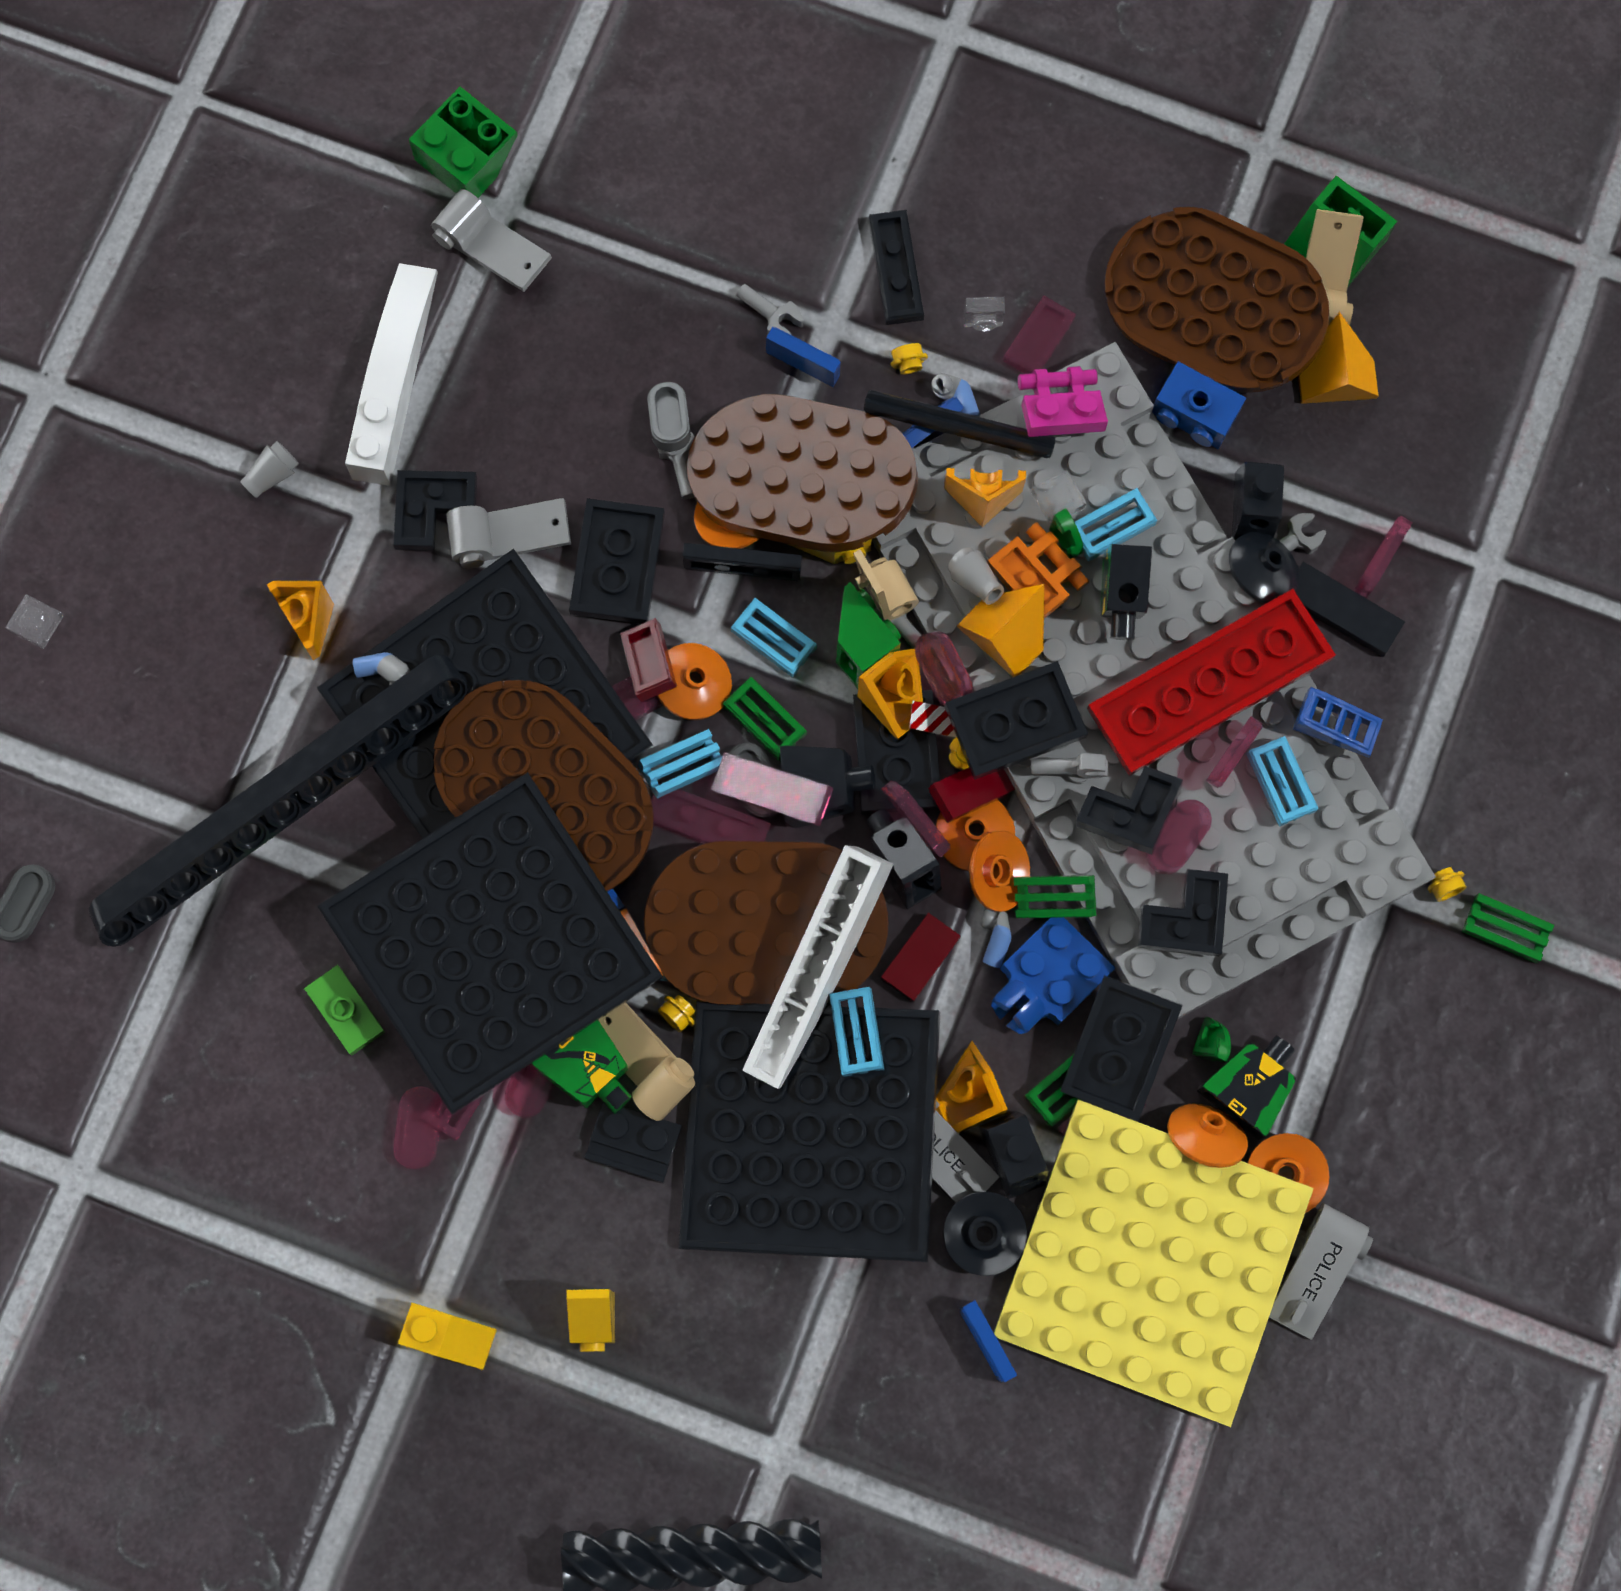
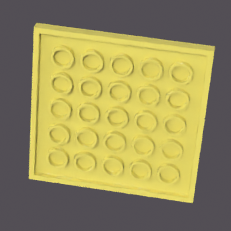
M1077 1100L1027 1237L1024 1251L1018 1262L996 1323L994 1334L996 1338L1231 1427L1314 1188L1243 1161L1224 1168L1200 1164L1181 1153L1171 1141L1168 1133Z

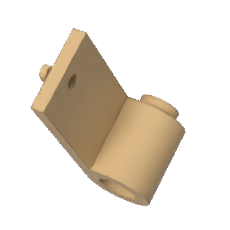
M1317 209L1306 259L1314 266L1322 278L1329 301V324L1340 311L1350 325L1353 304L1347 303V287L1363 223V216Z
M861 549L853 553L860 572V576L855 578L856 583L860 589L867 588L884 620H894L910 612L918 605L919 600L896 560L887 561L885 557H882L869 564Z
M625 1002L599 1019V1022L628 1066L627 1076L638 1086L632 1092L635 1104L649 1118L661 1121L695 1086L694 1071L686 1061L677 1058Z

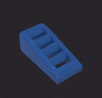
M1310 687L1305 693L1293 730L1369 758L1383 719L1324 691ZM1316 707L1323 709L1319 722L1312 720ZM1331 712L1338 714L1333 729L1327 727ZM1346 717L1353 720L1348 736L1341 733ZM1361 723L1368 725L1363 743L1355 740Z

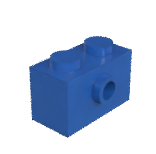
M1178 361L1157 396L1152 413L1161 424L1169 428H1179L1190 434L1196 443L1205 447L1213 446L1219 449L1240 413L1246 397Z

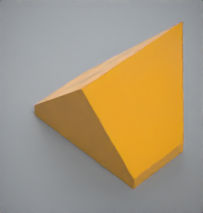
M1340 311L1328 326V332L1320 352L1309 367L1298 376L1301 404L1377 399L1379 396L1374 359Z
M946 468L944 489L981 527H984L1023 492L1026 471L1018 470L1016 480L1002 481V470L994 473H980L975 471V469H970V479H959L954 476L955 468Z
M272 581L268 583L269 590L311 658L314 660L320 657L334 603L321 581Z
M1044 584L1004 592L993 604L988 605L981 600L957 625L965 635L1012 677L1021 675L1043 652Z
M917 648L889 652L859 676L857 696L897 739L911 729L912 700L923 703Z
M972 1040L936 1095V1100L940 1104L936 1111L957 1133L1001 1117L1008 1110L991 1068Z

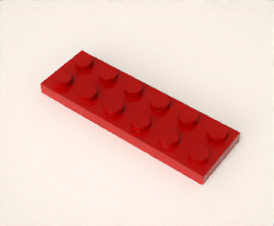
M1291 589L1090 703L1087 710L1130 776L1143 769L1144 766L1150 765L1334 659L1336 654L1294 589Z

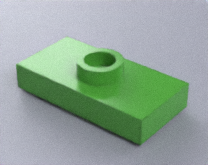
M339 965L304 988L351 1056L385 1033Z

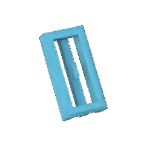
M1138 488L1075 521V524L1082 539L1084 556L1089 562L1105 553L1111 544L1120 545L1155 526L1158 520ZM1134 501L1138 506L1086 535L1083 532V529ZM1141 515L1145 517L1097 545H1091V542Z
M756 598L753 599L731 626V632L792 678L796 675L800 666H803L807 661L808 656L817 649V644ZM756 611L804 647L802 651L796 650L752 617L753 613ZM744 624L749 625L793 658L794 661L792 663L744 628Z
M709 729L639 760L638 767L657 799L726 768L728 761L725 756L720 755V747L717 742L713 743L711 739L713 735ZM702 745L704 746V748L696 752H693L676 761H673L667 765H664L656 770L651 771V768L669 761L697 747H700ZM710 756L712 759L711 762L660 785L657 781Z
M1285 736L1251 749L1246 753L1279 827L1292 820L1300 819L1307 814L1315 813L1319 809ZM1279 749L1303 801V807H1298L1273 750ZM1264 754L1290 812L1286 813L1260 755Z
M865 987L829 994L842 1076L846 1077L856 1073L863 1074L873 1070H884L872 989ZM862 997L873 1060L866 1062L857 998ZM848 1000L857 1064L850 1065L841 1001Z

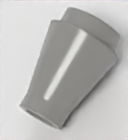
M276 441L271 447L266 445L247 475L240 482L255 498H258L266 490L295 473L293 469L299 462L280 442Z
M964 548L951 558L948 570L954 582L981 598L988 605L993 604L1002 596L1004 587L998 582L980 551Z

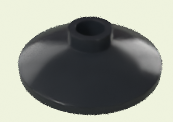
M1249 532L1240 536L1231 546L1229 565L1232 575L1238 585L1252 598L1268 603L1291 589H1294L1296 592L1299 585L1298 566L1291 552L1279 540L1263 533Z
M976 1192L960 1199L949 1211L944 1224L943 1237L948 1254L960 1268L971 1274L991 1276L1008 1270L1018 1261L1026 1245L1027 1229L1020 1210L1008 1198L993 1192ZM980 1227L990 1229L992 1234L990 1241L985 1243L979 1241L976 1236L977 1229Z

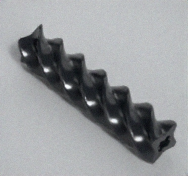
M783 1519L775 1522L768 1528L760 1523L742 1521L733 1524L726 1530L712 1524H697L684 1532L667 1526H656L640 1535L631 1530L617 1528L608 1530L597 1538L586 1532L570 1531L563 1534L561 1547L563 1591H592L596 1587L605 1591H629L640 1584L649 1589L668 1590L682 1582L694 1587L706 1588L720 1584L725 1579L735 1584L754 1585L762 1582L769 1576L780 1582L794 1583L807 1578L811 1574L822 1579L819 1520L809 1525L801 1520Z

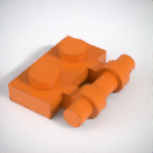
M1036 522L1026 531V534L1034 541L1031 546L1027 547L1017 536L989 558L987 563L992 572L1009 591L1044 584L1045 619L1069 599L1070 594L1062 586L1064 582L1069 581L1077 591H1080L1090 580L1082 573V565L1075 558L1070 559L1057 545L1059 541L1051 531L1046 532ZM1046 555L1057 567V570L1051 574L1038 559L1040 556Z

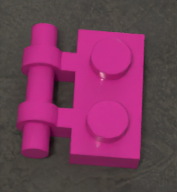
M1080 366L1068 367L1066 371L1061 372L1034 369L1032 374H1019V390L1033 389L1034 395H1025L1021 404L1028 436L1104 432L1108 420L1100 390H1084L1086 385L1097 384L1098 376L1096 369L1082 370ZM1067 387L1068 393L1050 394L1049 388Z

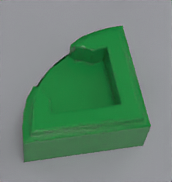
M1065 508L1054 515L1049 531L1057 537L1059 546L1071 559L1083 553V543L1072 516Z
M1205 1016L1192 1054L1203 1060L1228 1062L1231 1050L1229 1031L1222 1023Z

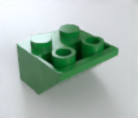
M459 86L409 138V143L415 161L453 192L457 193L460 189H465L479 198L496 180L518 135L517 131Z
M1335 176L1309 207L1284 245L1306 258L1317 209L1362 215L1363 223L1348 283L1349 287L1387 242L1397 220L1338 176Z
M850 582L844 586L836 663L858 689L860 675L889 652L900 651L901 643L899 639H901V635L889 619L882 621L874 611L876 604L871 596L864 589L858 591Z

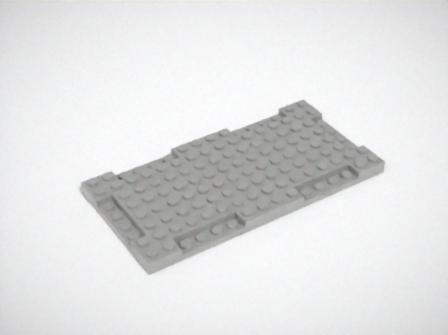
M1115 341L1056 371H1066L1068 367L1080 366L1082 370L1096 369L1098 376L1097 384L1086 385L1084 390H1100L1108 420L1104 432L1053 435L1056 442L1050 458H1043L944 433L916 448L913 447L912 451L918 472V486L914 502L905 518L893 531L886 536L883 533L872 539V542L881 558L885 557L887 561L896 560L919 600L918 605L911 611L959 696L962 697L1013 677L957 627L962 619L982 599L951 579V573L948 570L951 558L964 548H972L974 551H980L987 561L1017 536L1029 547L1034 541L1026 534V531L1034 523L1038 522L1046 532H1049L1054 515L1065 508L1075 522L1136 488L1140 491L1158 521L1155 526L1120 544L1152 546L1148 609L1141 619H1136L1135 639L1116 640L1110 638L1111 617L1101 616L1103 554L1088 562L1083 550V553L1075 557V559L1082 565L1081 571L1090 582L1080 591H1077L1069 581L1062 584L1064 589L1070 594L1069 599L1044 619L1043 652L1022 673L1024 674L1058 661L1088 732V736L1085 739L1034 758H1077L1080 753L1106 755V760H1108V776L1085 779L1078 776V774H1032L1031 760L1033 758L1004 768L1015 788L1014 793L1062 876H1095L1097 916L1085 918L1111 964L1115 967V971L1121 981L1182 1004L1183 1006L1178 1016L1179 1019L1425 886L1435 879L1436 876L1395 808L1390 810L1358 755L1352 751L1293 730L1305 693L1310 687L1317 689L1310 677V673L1147 766L1183 779L1182 788L1153 855L1076 827V819L1091 786L1130 800L1143 771L1141 769L1130 776L1127 774L1087 710L1088 705L1266 604L1248 595L1234 579L1229 565V552L1235 540L1233 537L1228 539L1152 413L1153 403ZM1067 387L1049 388L1050 394L1068 393ZM1031 389L977 417L1027 429L1021 404L1025 395H1034V391ZM946 468H955L954 476L959 479H970V469H975V471L980 473H994L1002 470V481L1016 480L1018 470L1026 471L1023 492L984 527H981L944 489ZM1134 501L1083 529V532L1086 535L1138 506ZM1141 515L1091 542V545H1097L1145 517ZM1046 555L1038 558L1051 574L1057 570V567ZM997 578L998 582L1004 587V592H1008L1009 590ZM1119 591V598L1125 603H1130V596L1123 591ZM1316 707L1312 720L1319 722L1323 712L1322 708ZM1331 712L1327 727L1333 729L1336 719ZM1285 736L1319 809L1315 813L1307 814L1300 819L1292 820L1279 827L1246 753L1251 749ZM1279 749L1273 750L1298 807H1303V801ZM1264 754L1260 755L1286 813L1290 812ZM1187 869L1228 873L1223 949L1220 957L1138 948L1141 907L1145 904L1182 909L1185 872ZM1085 884L1067 885L1071 892H1085ZM1076 901L1079 907H1086V901Z

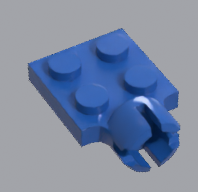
M1051 917L1000 967L1006 974L1008 983L995 995L991 1006L1000 1020L1014 1006L1019 1010L1006 1025L1018 1034L1027 1033L1040 1019L1046 1017L1058 1026L1101 984L1103 976H1109L1115 967L1064 917Z

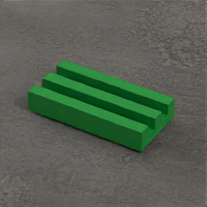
M752 677L723 703V707L778 761L781 760L780 746L771 740L735 703L740 701L782 742L780 746H795L799 739L807 735V730ZM749 690L793 731L790 736L746 695Z
M1094 875L1014 877V886H1017L1018 893H1015V902H1018V909L1015 910L1016 918L1097 916ZM1085 884V892L1028 893V885ZM1086 901V907L1029 908V902Z
M1478 893L1474 898L1462 932L1537 964L1542 960V952L1548 944V936L1553 931L1554 924ZM1480 908H1485L1539 931V935L1480 911ZM1479 920L1531 942L1535 946L1533 949H1530L1474 925L1475 921Z
M1073 1055L1024 1096L1034 1106L1035 1111L1045 1119L1046 1124L1050 1128L1074 1109L1077 1100L1083 1101L1074 1097L1053 1115L1048 1108L1065 1095V1093L1060 1092L1061 1087L1043 1102L1037 1097L1068 1071Z

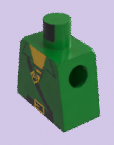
M599 1020L532 1063L541 1075L584 1108L590 1106L599 1097L615 1114L632 1098L629 1092L617 1081L626 1073L628 1066Z

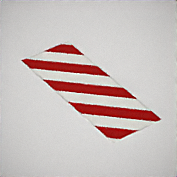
M912 700L911 729L957 737L945 707Z

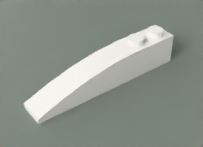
M399 263L371 351L345 465L352 480L391 486L438 274L437 269Z
M844 846L742 1071L777 1089L781 1088L830 999L829 994L833 993L849 962L894 865L893 863L860 847Z

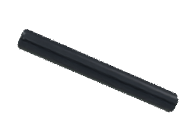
M874 390L868 391L864 402V411L869 414L1043 458L1051 457L1056 442L1053 435L1029 437L1025 428Z

